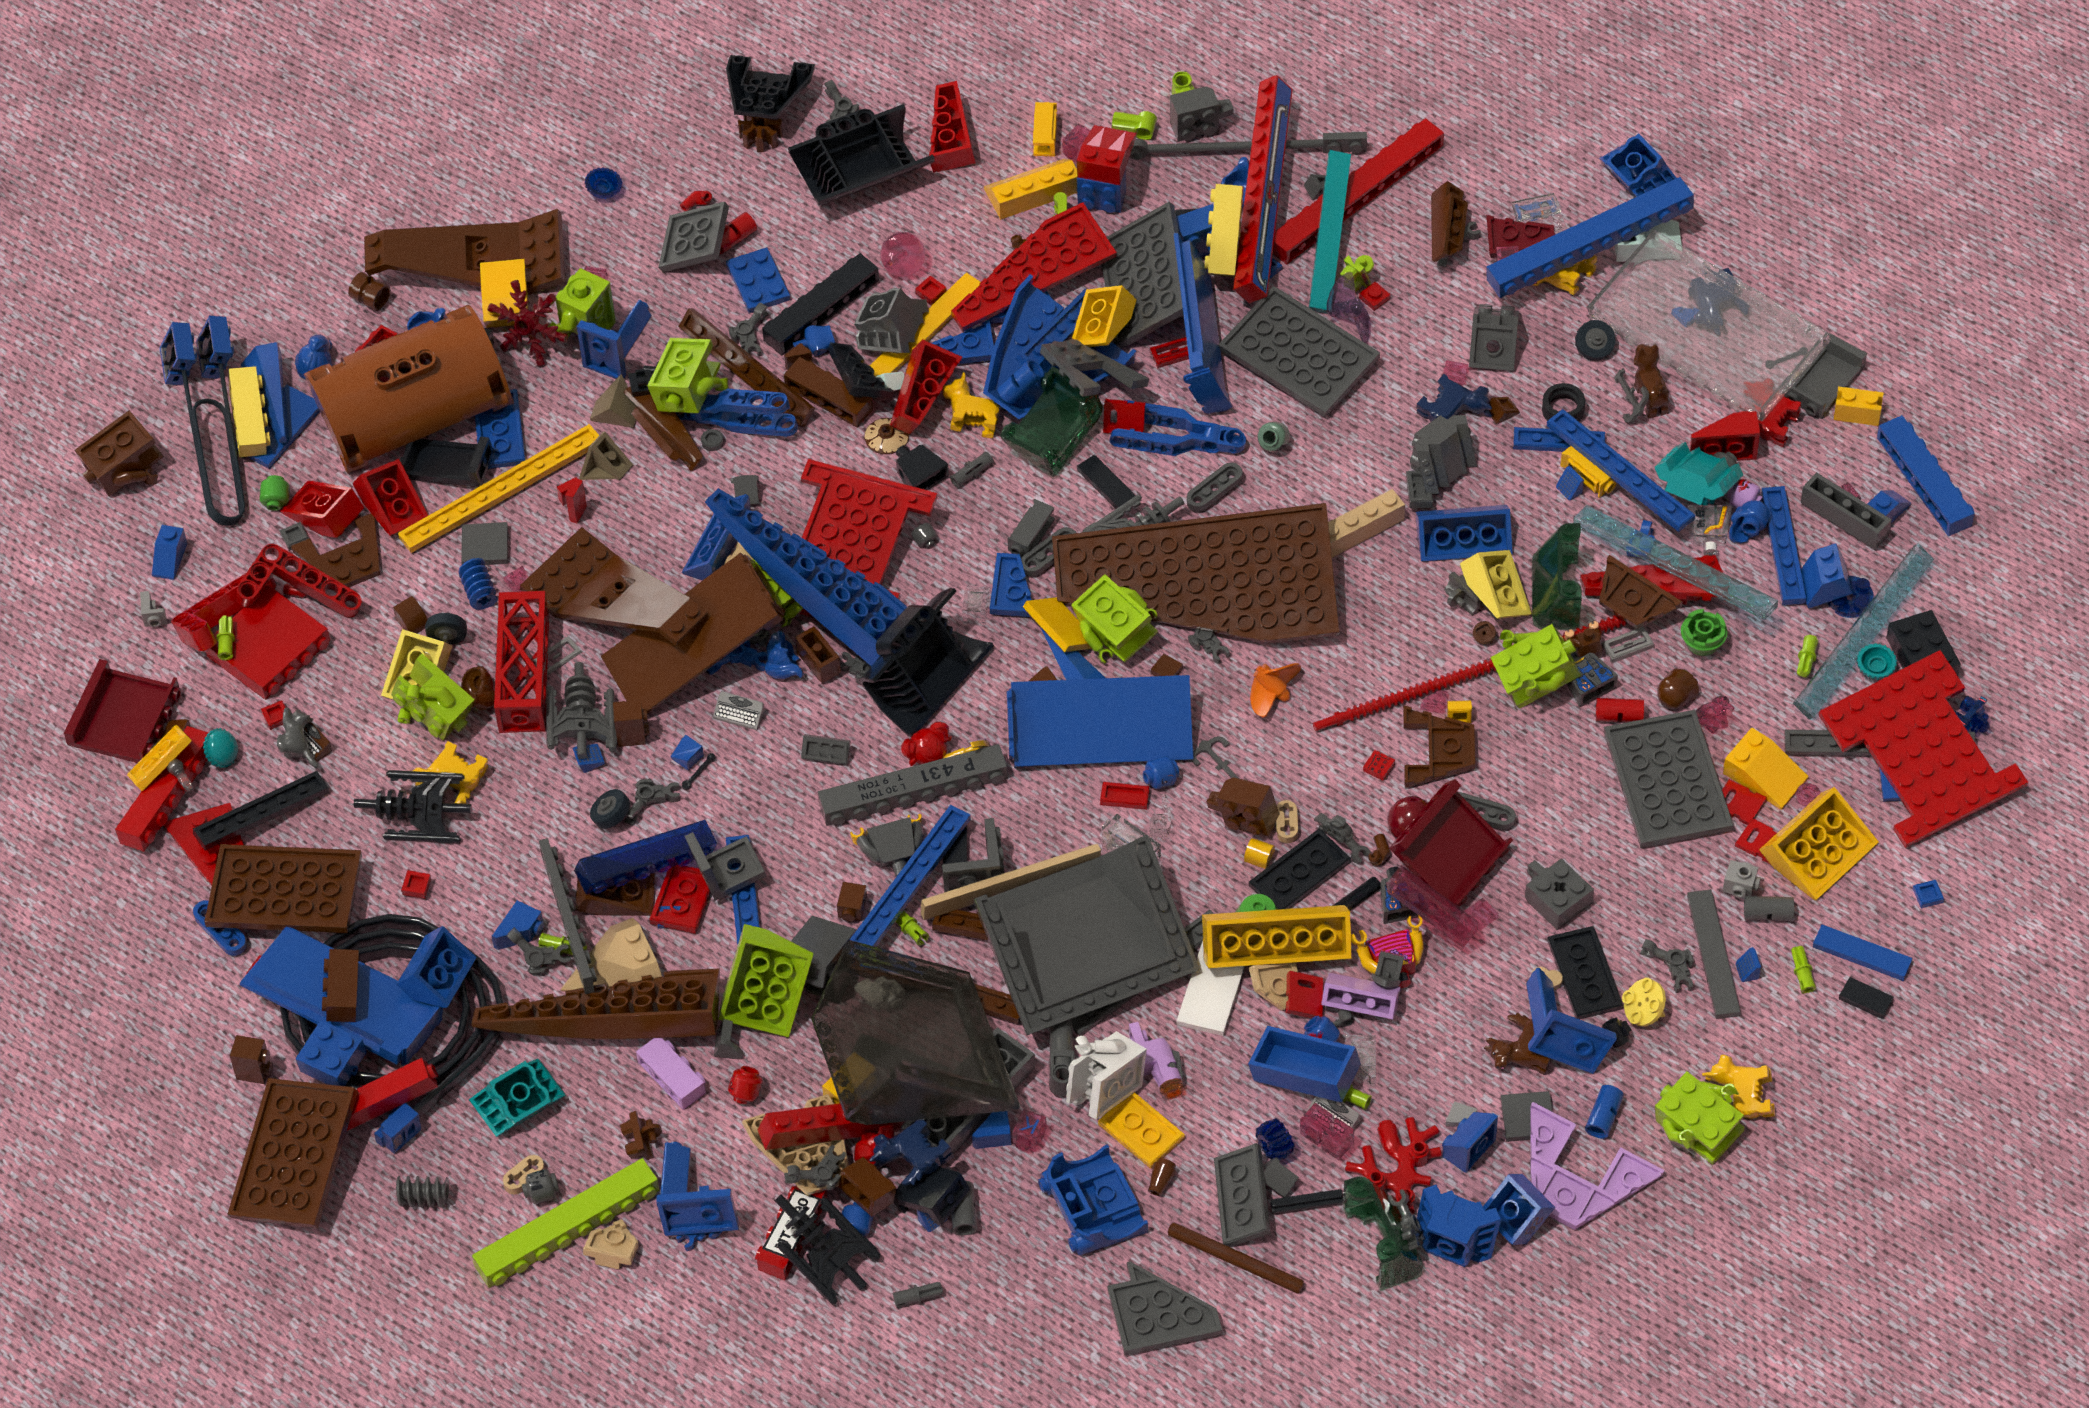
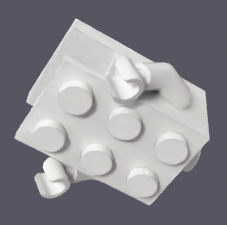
M1117 1031L1103 1040H1095L1094 1043H1089L1085 1036H1078L1076 1041L1079 1045H1076L1075 1048L1082 1056L1073 1060L1068 1068L1069 1079L1066 1087V1102L1068 1104L1073 1102L1075 1105H1080L1088 1099L1090 1102L1089 1116L1095 1120L1136 1092L1143 1084L1147 1049Z

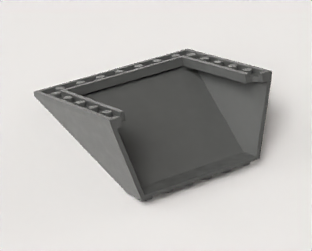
M1148 835L1137 838L1095 859L988 898L985 894L974 899L975 909L1026 1035L1200 970Z

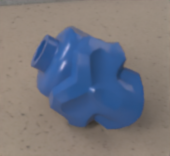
M1757 500L1748 501L1742 506L1737 507L1731 516L1733 524L1729 530V539L1734 543L1748 542L1749 537L1758 536L1759 532L1765 529L1770 517L1768 507Z

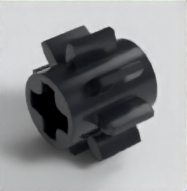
M1616 1017L1602 1025V1028L1616 1033L1617 1039L1612 1045L1614 1048L1620 1047L1629 1041L1628 1035H1630L1631 1028L1626 1020L1622 1022V1020L1619 1021Z

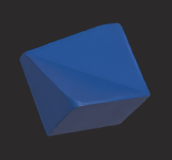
M685 735L672 753L671 759L686 770H689L704 756L703 746L688 735Z

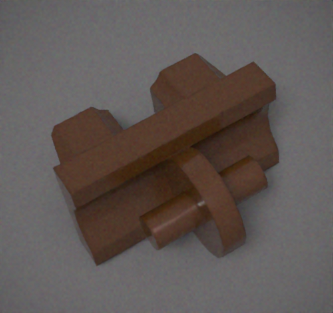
M633 1111L629 1113L630 1120L620 1125L621 1132L626 1139L635 1138V1141L625 1144L626 1154L631 1159L640 1156L647 1160L652 1159L654 1155L651 1144L656 1143L657 1137L662 1134L661 1125L653 1124L652 1119L645 1120L639 1118L638 1113Z

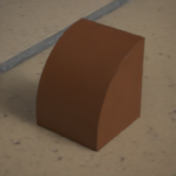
M413 596L393 607L395 619L404 630L417 634L425 629L428 619Z

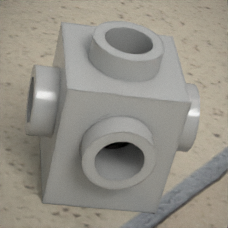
M1730 860L1724 879L1723 892L1733 894L1738 898L1752 896L1753 890L1758 891L1761 877H1757L1758 867L1750 863Z

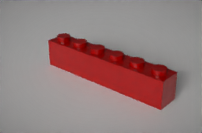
M190 726L184 729V733L192 741L175 758L182 761L184 771L180 774V771L176 773L178 776H174L168 772L166 767L141 791L115 828L120 844L144 852L149 844L154 841L156 834L166 824L169 815L177 808L180 799L190 789L192 782L202 772L203 766L208 760L203 749L204 738L208 732Z
M891 1096L766 1113L757 1130L765 1150L858 1138L864 1133L878 1134L879 1127L884 1125H893L895 1133L900 1130L907 1114L900 1096Z

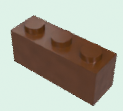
M329 949V959H324V973H328V978H323V992H327V997H322V1011L327 1012L326 1021L356 1022L359 950Z

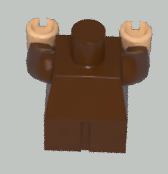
M1594 621L1593 624L1590 622L1589 628L1585 629L1582 633L1576 634L1575 638L1573 630L1565 631V640L1571 639L1580 658L1588 653H1594L1598 658H1602L1603 650L1600 643L1602 633L1598 628L1599 624L1597 621Z

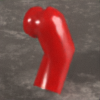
M694 191L680 204V207L684 211H689L695 205H708L713 196L709 191Z
M314 578L305 579L309 584L316 583ZM288 583L284 584L283 594L300 598L307 596V594Z

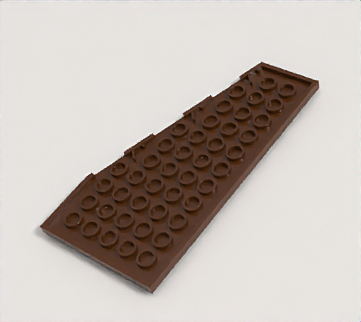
M1326 503L1052 536L1057 601L1062 602L1064 605L1071 606L1105 574L1119 587L1122 586L1135 590L1147 603L1146 607L1157 612L1156 618L1152 613L1148 612L1152 617L1151 621L1192 629L1198 628L1204 631H1212L1213 633L1266 643L1340 635Z

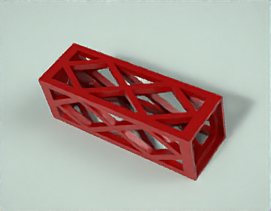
M545 591L499 592L494 710L499 733L546 732V687L550 616ZM509 603H516V604L512 607V609H511L510 611H508V606H507V604H509ZM528 603H539L538 616ZM521 607H523L529 615V617L514 616L517 614ZM509 625H521L512 635ZM527 629L529 634L526 636L523 642L519 644L517 640ZM534 639L537 643V652L530 659L525 653V649ZM512 647L516 649L514 653L511 650ZM520 656L526 663L525 667H523L520 661L518 660ZM535 658H537V668L533 661ZM515 665L520 674L510 685L507 680V673ZM530 670L533 673L532 677L528 674ZM525 679L527 684L518 695L515 690ZM531 689L536 694V699H524Z

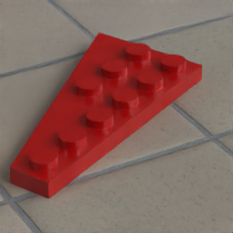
M231 803L168 820L163 826L211 886L220 844L205 851L193 835V828L231 811ZM237 835L221 844L243 845L241 836Z

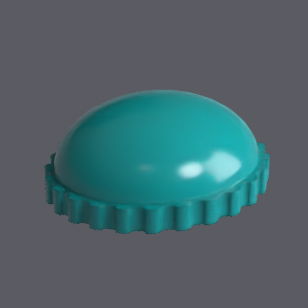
M1874 643L1866 645L1859 651L1857 664L1863 675L1880 680L1895 672L1897 659L1894 652L1887 648L1886 645Z
M222 728L210 731L203 742L204 754L208 762L216 768H226L232 765L238 754V744L235 737L229 731Z

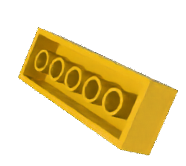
M1345 905L1202 915L1204 963L1208 968L1352 959L1350 911Z

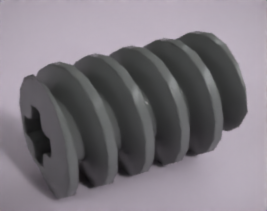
M398 1175L396 1197L400 1207H404L407 1201L409 1207H414L416 1202H418L421 1208L425 1206L426 1202L430 1208H433L436 1202L439 1208L445 1207L449 1195L448 1177H446L444 1184H441L439 1177H436L434 1184H431L429 1176L426 1177L424 1183H421L419 1176L416 1177L414 1183L411 1182L410 1176H407L405 1182L402 1183L400 1175Z

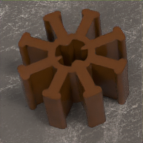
M743 116L744 121L738 120L739 138H743V146L746 149H749L756 142L757 152H764L763 142L766 141L774 149L778 146L777 137L783 138L781 119Z

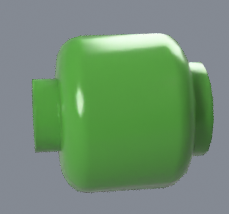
M268 476L260 485L259 500L261 504L271 511H278L281 507L286 506L289 502V483L281 476Z

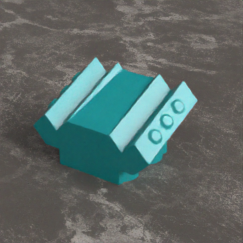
M1686 442L1675 446L1654 467L1659 479L1668 482L1665 491L1704 506L1714 504L1717 498L1724 496L1743 476L1739 463L1729 467L1725 457L1721 459L1701 451L1700 447L1690 451Z
M535 1059L528 1063L525 1060L493 1079L484 1089L470 1098L469 1101L494 1135L498 1137L543 1111L551 1104L558 1102L566 1095L541 1061Z

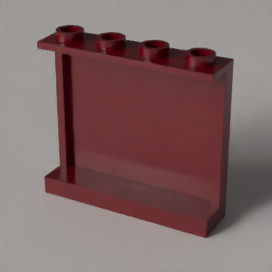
M99 659L64 731L67 745L138 763L155 746L157 739L162 737L164 724L172 716V707L175 701L178 702L180 699L181 688H179L177 678L173 677L171 684L112 670L108 661Z
M1456 779L1445 783L1389 847L1399 860L1447 909L1454 906L1460 907L1467 901L1468 897L1466 895L1479 887L1482 883L1480 880L1482 876L1489 874L1495 868L1494 862L1508 853L1510 850L1508 846L1513 841L1512 838L1503 840L1461 796L1457 790L1462 785Z

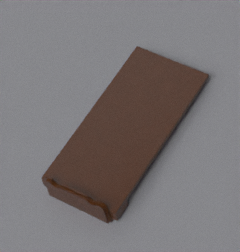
M740 552L685 593L686 596L704 608L708 614L677 646L659 632L636 629L601 655L602 660L626 701L641 700L642 709L647 708L648 714L763 628L770 630L783 620L782 616L785 615L786 611L757 563L746 554L743 555Z

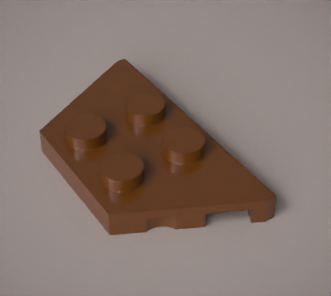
M1610 555L1607 557V566L1599 599L1602 607L1636 629L1681 608L1682 601Z

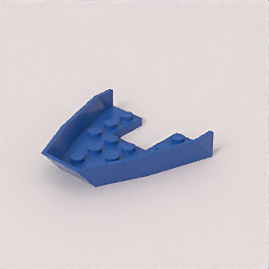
M1031 274L1015 291L992 350L983 394L1018 419L1030 416L1080 395V389L1078 387L1073 388L1070 385V378L1067 375L1062 376L1059 373L1060 368L1057 365L1052 366L1048 360L1041 365L1044 370V377L1016 403L1009 404L999 395L998 388L1022 366L1016 360L1018 354L1064 310L1063 306L1032 285L1033 276ZM1112 342L1105 346L1090 347L1126 367L1135 362L1136 350L1134 349L1128 354ZM1102 368L1080 371L1098 384L1112 376Z

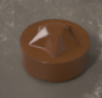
M1481 621L1475 625L1473 638L1478 644L1489 645L1495 640L1496 629L1492 623Z

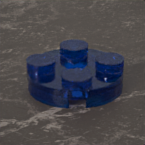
M1848 575L1852 594L1855 597L1852 600H1848L1847 596L1827 602V604L1841 617L1857 618L1871 608L1873 590L1867 579Z

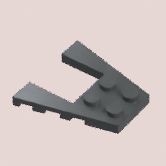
M1069 339L1063 342L1054 341L1049 344H1042L1040 353L1052 366L1057 365L1060 368L1059 373L1062 376L1067 375L1070 378V385L1073 388L1078 387L1082 397L1099 394L1101 386L1080 371L1102 368L1130 389L1148 386V377L1091 349L1078 340Z

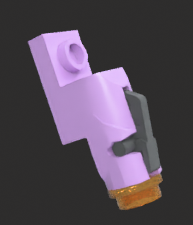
M1138 1022L1129 1024L1130 1039L1147 1049L1144 1076L1152 1074L1159 1086L1160 1093L1165 1098L1173 1099L1183 1093L1182 1088L1184 1084L1179 1052L1171 1050L1170 1045L1164 1038L1148 1041L1146 1031L1141 1030Z

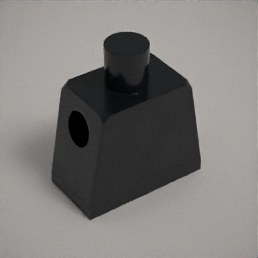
M902 445L897 449L896 455L899 457L896 461L897 473L905 485L929 490L949 477L948 463L924 445H919L913 450H910L906 445Z

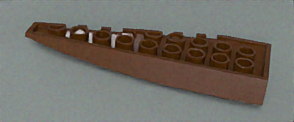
M720 969L673 970L663 972L664 976L652 978V975L641 976V981L628 983L627 979L620 980L610 987H607L606 984L594 985L595 992L585 994L584 989L579 988L565 991L566 995L554 997L552 993L543 995L544 999L532 1002L529 1001V998L519 1000V1002L511 1006L507 1003H500L475 1008L472 1027L528 1035L584 1039L716 1035L718 1024Z

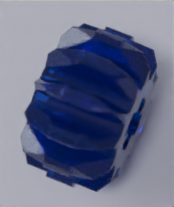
M1278 1119L1266 1121L1256 1128L1258 1144L1270 1160L1275 1157L1282 1160L1294 1152L1292 1136L1289 1134L1288 1129L1285 1128L1284 1123Z

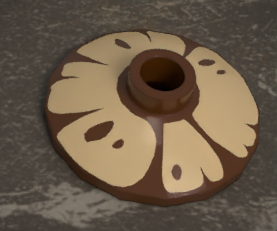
M881 418L875 420L867 427L864 440L873 452L890 455L896 453L900 446L908 443L909 434L891 427L890 422L892 418Z

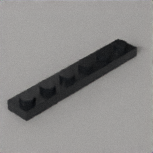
M315 771L193 828V835L206 851L329 793V787L319 773Z

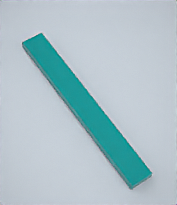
M1334 150L1329 151L1308 305V308L1326 314H1330L1332 309L1351 154Z

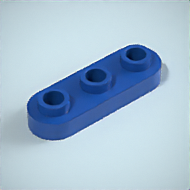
M209 900L198 902L193 908L195 921L226 954L236 956L243 953L247 947L244 934L238 928H223L222 932H217L220 928L206 927L203 915L206 914ZM235 943L238 944V945L235 946V947H231L232 944H235Z

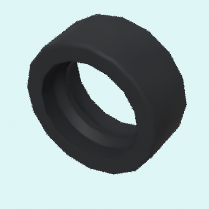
M1560 383L1546 390L1542 400V413L1547 421L1559 412L1550 406V403L1558 398H1568L1577 404V408L1567 413L1577 421L1583 418L1586 400L1584 393L1578 387L1572 384Z

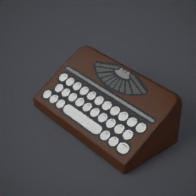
M312 722L308 723L304 729L308 748L314 759L319 761L332 752L331 744Z

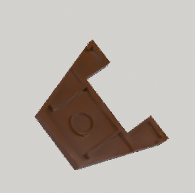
M371 513L354 520L355 526L362 537L361 539L318 555L310 538L291 546L292 552L296 556L298 555L305 562L347 587H352L380 575L376 522Z
M1403 706V729H1428L1429 765H1404L1405 788L1475 769L1474 724L1445 717V719L1432 716L1431 712L1423 710L1421 713L1412 710V707Z

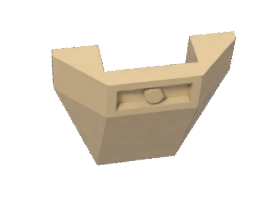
M829 1094L807 1100L804 1108L834 1103ZM765 1114L742 1121L751 1141L783 1173H788L787 1167L790 1165H796L800 1170H811L812 1167H816L822 1161L832 1145L835 1146L833 1150L835 1156H841L843 1152H846L844 1139L765 1150L757 1130ZM847 1155L842 1164L837 1165L839 1169L833 1174V1178H835L836 1174L840 1175L841 1170L848 1166ZM800 1180L794 1183L807 1196L827 1190L826 1186L818 1187L811 1183V1180Z

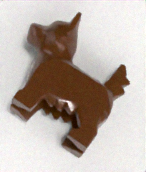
M1639 344L1635 350L1633 360L1634 365L1638 366L1634 387L1637 393L1642 394L1640 390L1642 386L1646 387L1649 391V399L1645 408L1648 419L1656 417L1657 408L1659 407L1661 416L1669 413V394L1657 367V362L1660 359L1659 347L1656 344L1653 346Z
M1519 1013L1508 1015L1507 1019L1519 1025L1523 1031L1515 1042L1486 1038L1489 1046H1485L1484 1049L1490 1052V1056L1495 1060V1068L1503 1070L1508 1064L1515 1063L1545 1075L1551 1058L1528 1049V1043L1534 1036L1532 1019L1525 1015L1521 1016Z

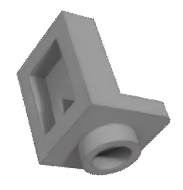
M150 591L140 592L141 615L144 626L159 627L168 624L165 609H157L156 599H151Z

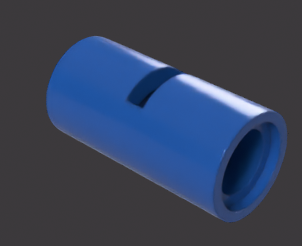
M1027 360L998 388L999 395L1009 404L1016 403L1044 377L1043 368L1035 360Z
M1612 1085L1601 1086L1585 1126V1131L1589 1135L1600 1139L1608 1137L1624 1097V1093L1619 1088Z

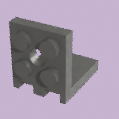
M1479 304V307L1474 308L1469 367L1514 371L1519 311L1515 310L1513 306H1502L1501 309H1493V305ZM1491 340H1496L1500 344V348L1496 352H1490L1487 349V343Z
M994 818L984 819L988 859L942 864L944 893L1005 873L1000 827H995Z
M693 832L685 836L694 860L715 901L766 877V873L747 836L706 856ZM734 863L741 864V866L736 870L729 869L730 866Z

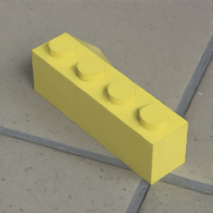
M1216 184L1215 189H1211L1210 202H1214V210L1209 211L1208 224L1212 225V233L1207 234L1206 246L1210 247V256H1205L1204 267L1208 269V273L1211 275L1235 277L1238 241L1241 230L1243 186Z
M256 366L229 369V395L231 398L234 427L236 428L239 457L266 455V446H270L269 432L264 430V427L268 426L267 414L262 413V408L265 407L264 394L259 393V388H263L262 376L257 375Z

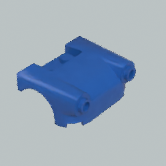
M1108 1144L1104 1145L1093 1155L1077 1161L1066 1160L1061 1152L1052 1157L1048 1169L1040 1173L1041 1178L1038 1179V1184L1042 1193L1047 1192L1049 1196L1053 1195L1072 1232L1070 1234L1071 1238H1068V1244L1073 1253L1077 1252L1078 1255H1083L1149 1233L1148 1221H1144L1141 1217L1138 1202L1119 1165L1113 1162Z

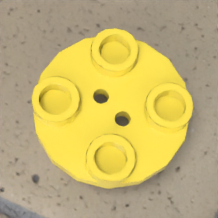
M1650 978L1641 979L1623 993L1622 1001L1624 1003L1625 1015L1630 1023L1637 1026H1648L1658 1021L1659 1017H1665L1663 1011L1666 1002L1665 991L1661 984Z

